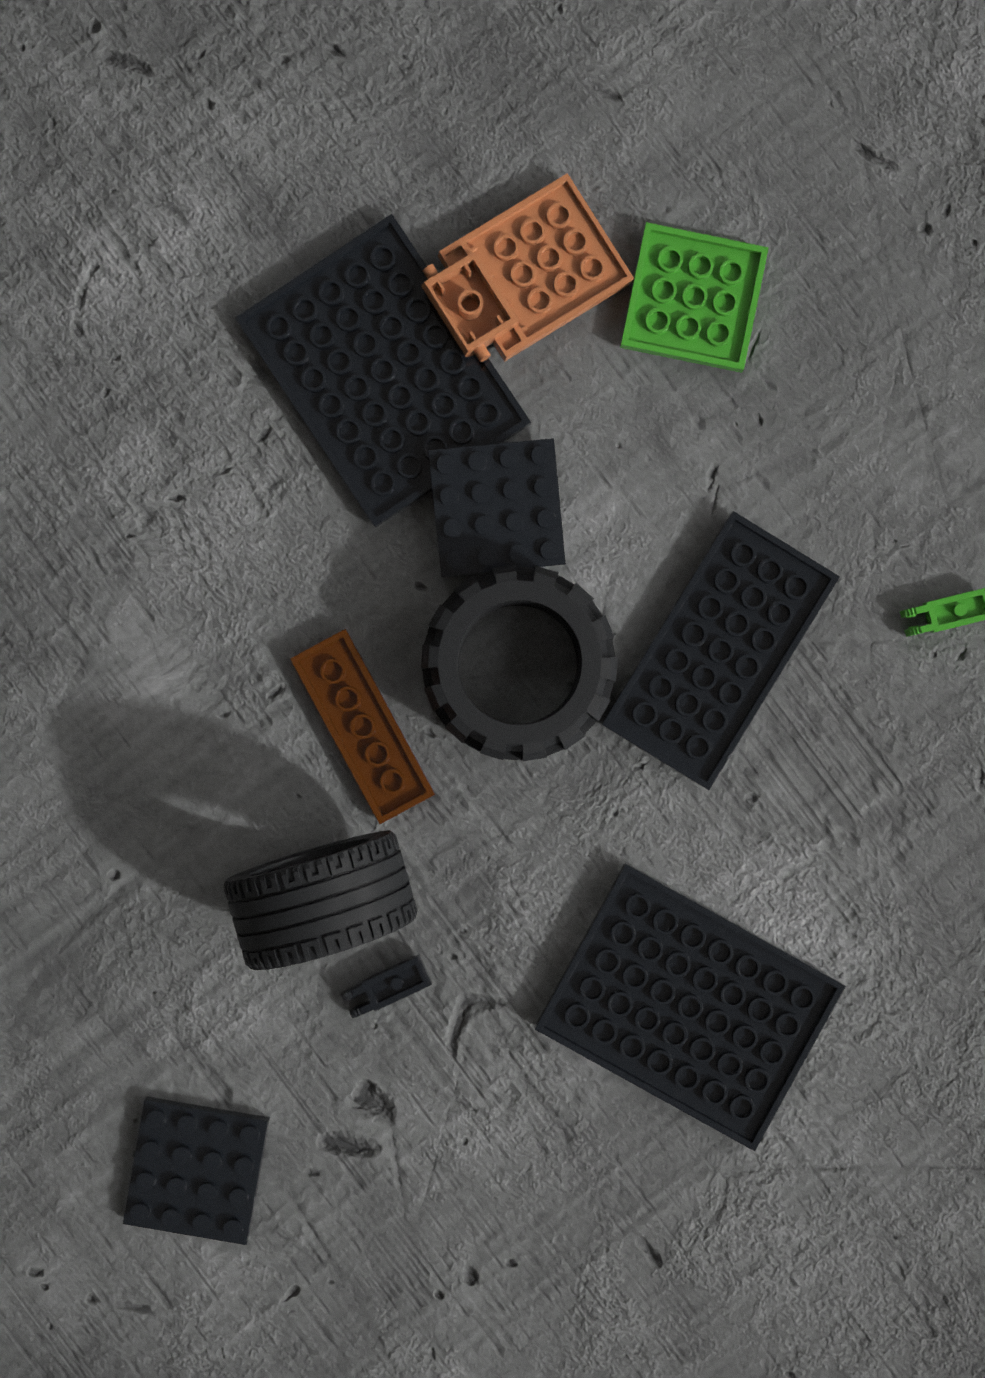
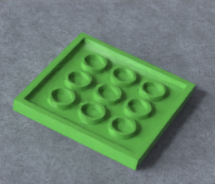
M646 222L620 348L742 373L745 367L769 247Z

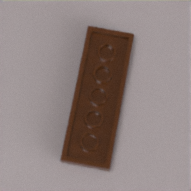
M347 629L290 658L379 824L435 795L431 784Z

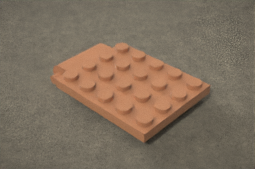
M567 173L440 250L438 258L445 269L439 273L433 264L428 265L423 269V273L428 280L421 287L465 357L475 354L479 361L483 362L491 356L486 347L493 344L505 362L632 284L634 277Z

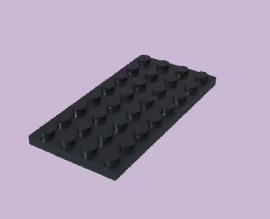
M731 512L601 725L705 789L710 790L840 576L738 513Z

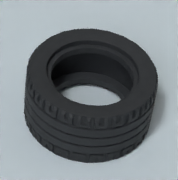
M387 830L336 841L258 865L227 878L223 887L226 898L229 900L227 903L233 917L232 920L240 948L242 949L245 965L253 970H269L308 962L374 941L413 922L418 910L413 898L414 895L406 867L404 866L401 850H398L400 847L396 835L392 831Z

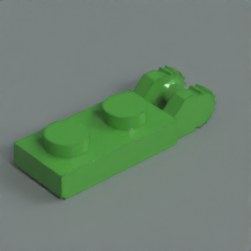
M985 588L925 602L923 606L900 611L901 618H910L925 612L928 623L927 625L908 627V629L904 630L906 637L929 631L930 633H935L984 621Z

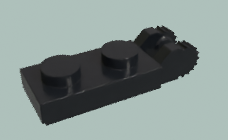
M418 954L363 980L362 983L342 992L341 996L343 1000H350L366 992L370 1001L356 1005L349 1011L351 1017L356 1018L369 1011H377L432 985V980Z

